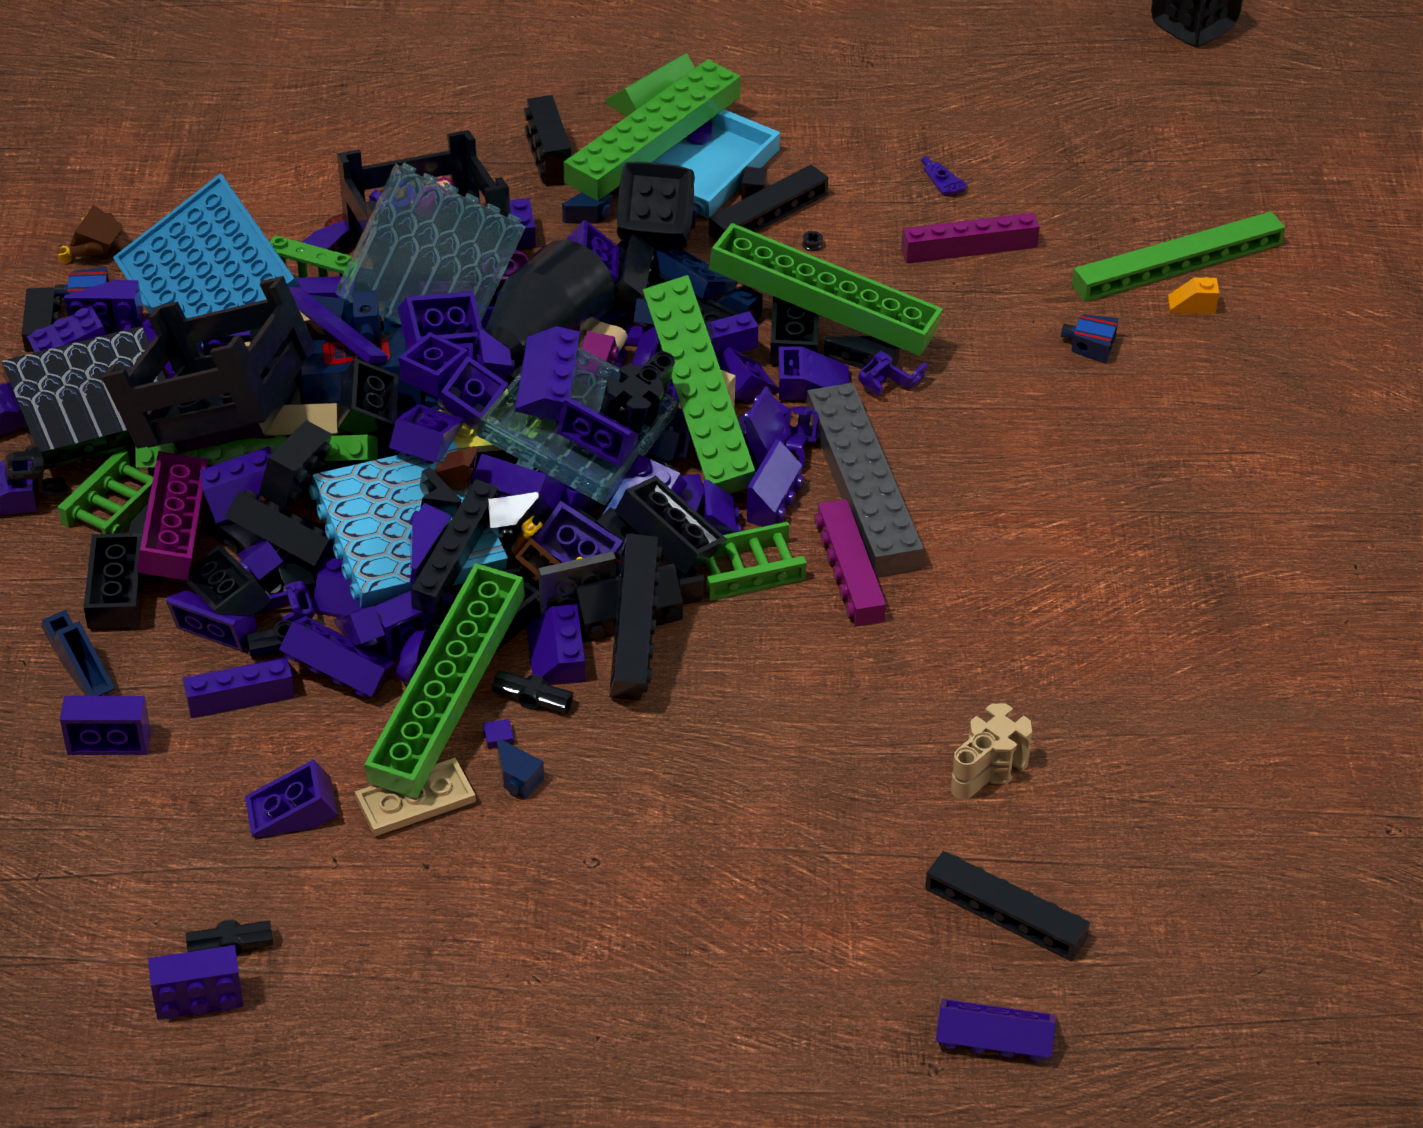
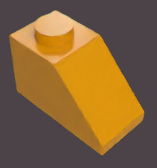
M1192 278L1168 294L1170 313L1216 314L1219 298L1217 278Z

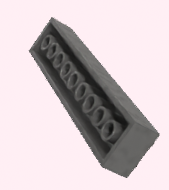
M854 383L807 390V407L817 411L819 416L817 430L820 431L819 444L842 500H848L876 578L922 570L923 545ZM811 414L810 421L813 426L814 414Z

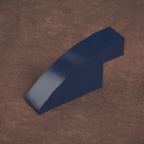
M66 610L42 620L41 628L69 675L86 696H102L115 690L80 621L73 624Z

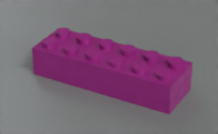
M158 451L137 573L188 581L203 491L200 470L207 467L208 459Z

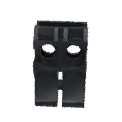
M661 351L652 356L642 367L639 365H624L619 370V381L613 377L607 381L600 413L638 433L637 440H639L644 435V424L649 428L656 424L661 402L668 392L675 364L674 356L668 352Z

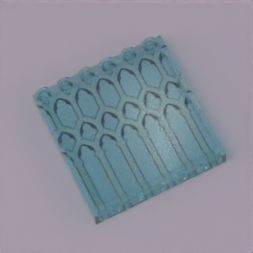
M404 162L402 166L395 164L335 293L339 297L353 302L354 291L377 290L379 315L401 325L398 307L408 296L474 291L480 321H482L526 226L520 223L521 218L510 213L506 217L499 213L500 208L490 203L486 207L479 204L480 199L469 193L465 197L458 194L459 189L448 183L444 187L437 184V178L427 173H424L423 176L416 174V168Z
M578 347L570 398L576 399L600 412L606 383L611 377L619 381L620 369ZM521 372L480 418L476 436L605 505L619 488L638 454L644 456L675 418L679 400L666 395L661 402L655 425L649 428L644 424V435L637 440L635 450L620 468L557 434L558 421L514 412Z

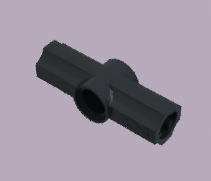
M322 619L315 620L316 622L324 625ZM288 620L280 621L275 624L274 629L245 634L249 656L273 651L285 655L286 653L279 649L292 622Z
M497 671L492 685V692L515 698L520 705L527 709H536L538 706L565 714L569 712L573 700V692L548 685L543 677L534 674L525 678L505 671Z
M225 920L218 923L216 928L186 932L185 934L187 952L235 945L236 955L238 956L243 952V949L273 945L270 921L240 925L235 920Z

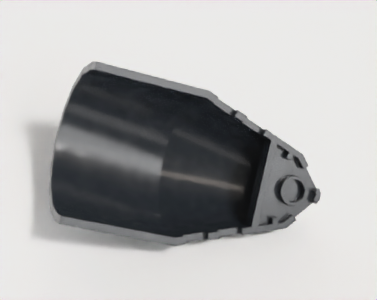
M554 240L542 247L506 279L497 297L485 332L510 349L511 360H514L515 366L523 364L527 337L552 327L558 326L579 331V343L586 336L587 331H591L613 309L615 286L611 273L601 258L585 245L571 240Z

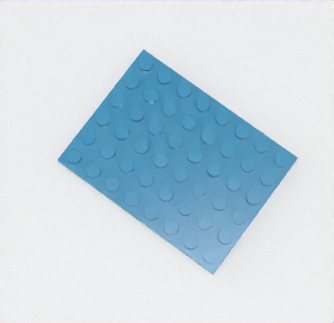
M221 173L113 257L127 280L139 281L141 300L149 314L157 306L178 301L185 317L191 318L266 300L260 287V283L264 280L284 276L288 287H295L299 284Z

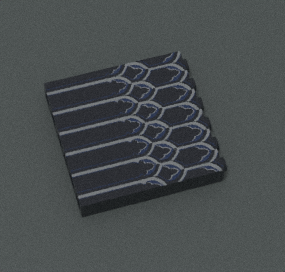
M142 326L1 361L4 379L31 445L39 447L44 462V470L135 447L101 377L114 364H118L120 370L126 369L127 373L150 344ZM163 371L159 373L153 382L166 379Z

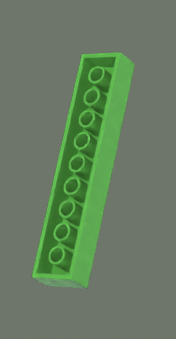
M707 59L564 161V183L599 201L620 185L624 163L654 161L739 99L741 94V76Z
M731 223L712 247L709 270L880 339L888 344L897 346L910 353L920 356L938 330L943 308Z
M686 275L643 289L661 349L672 354L675 358L671 379L705 480H710L728 494L748 489V485L756 472L689 276Z
M475 563L364 764L368 783L418 798L525 597L523 577Z

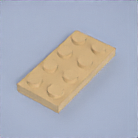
M456 758L435 764L418 798L376 785L355 791V798L374 837L476 802L475 793Z

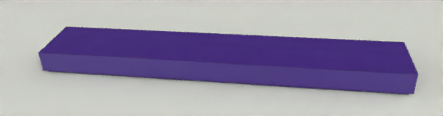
M289 287L298 309L369 364L386 363L388 358L386 353L301 287Z

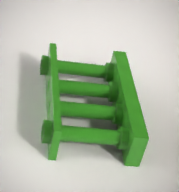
M274 235L270 241L286 266V258L297 261L299 276L294 275L295 278L308 277L307 264L318 267L319 277H328V270L339 273V277L348 276L358 262L356 257Z
M116 451L58 506L61 524L69 528L80 519L101 529L102 534L123 533L130 526L131 521L149 503L153 476L131 467L128 451ZM128 475L145 483V485L139 491H136L118 481L123 476ZM113 490L130 498V500L121 506L102 496L107 491ZM96 504L115 514L106 521L86 511Z
M788 522L723 535L727 539L726 543L705 563L711 575L707 576V595L710 601L806 580L807 562L804 556L792 558L786 545L789 542ZM776 545L782 561L768 563L762 548ZM752 550L758 566L744 568L738 553ZM728 555L735 571L720 573L714 558Z

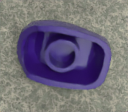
M428 630L413 632L402 648L396 674L404 684H409L434 639Z

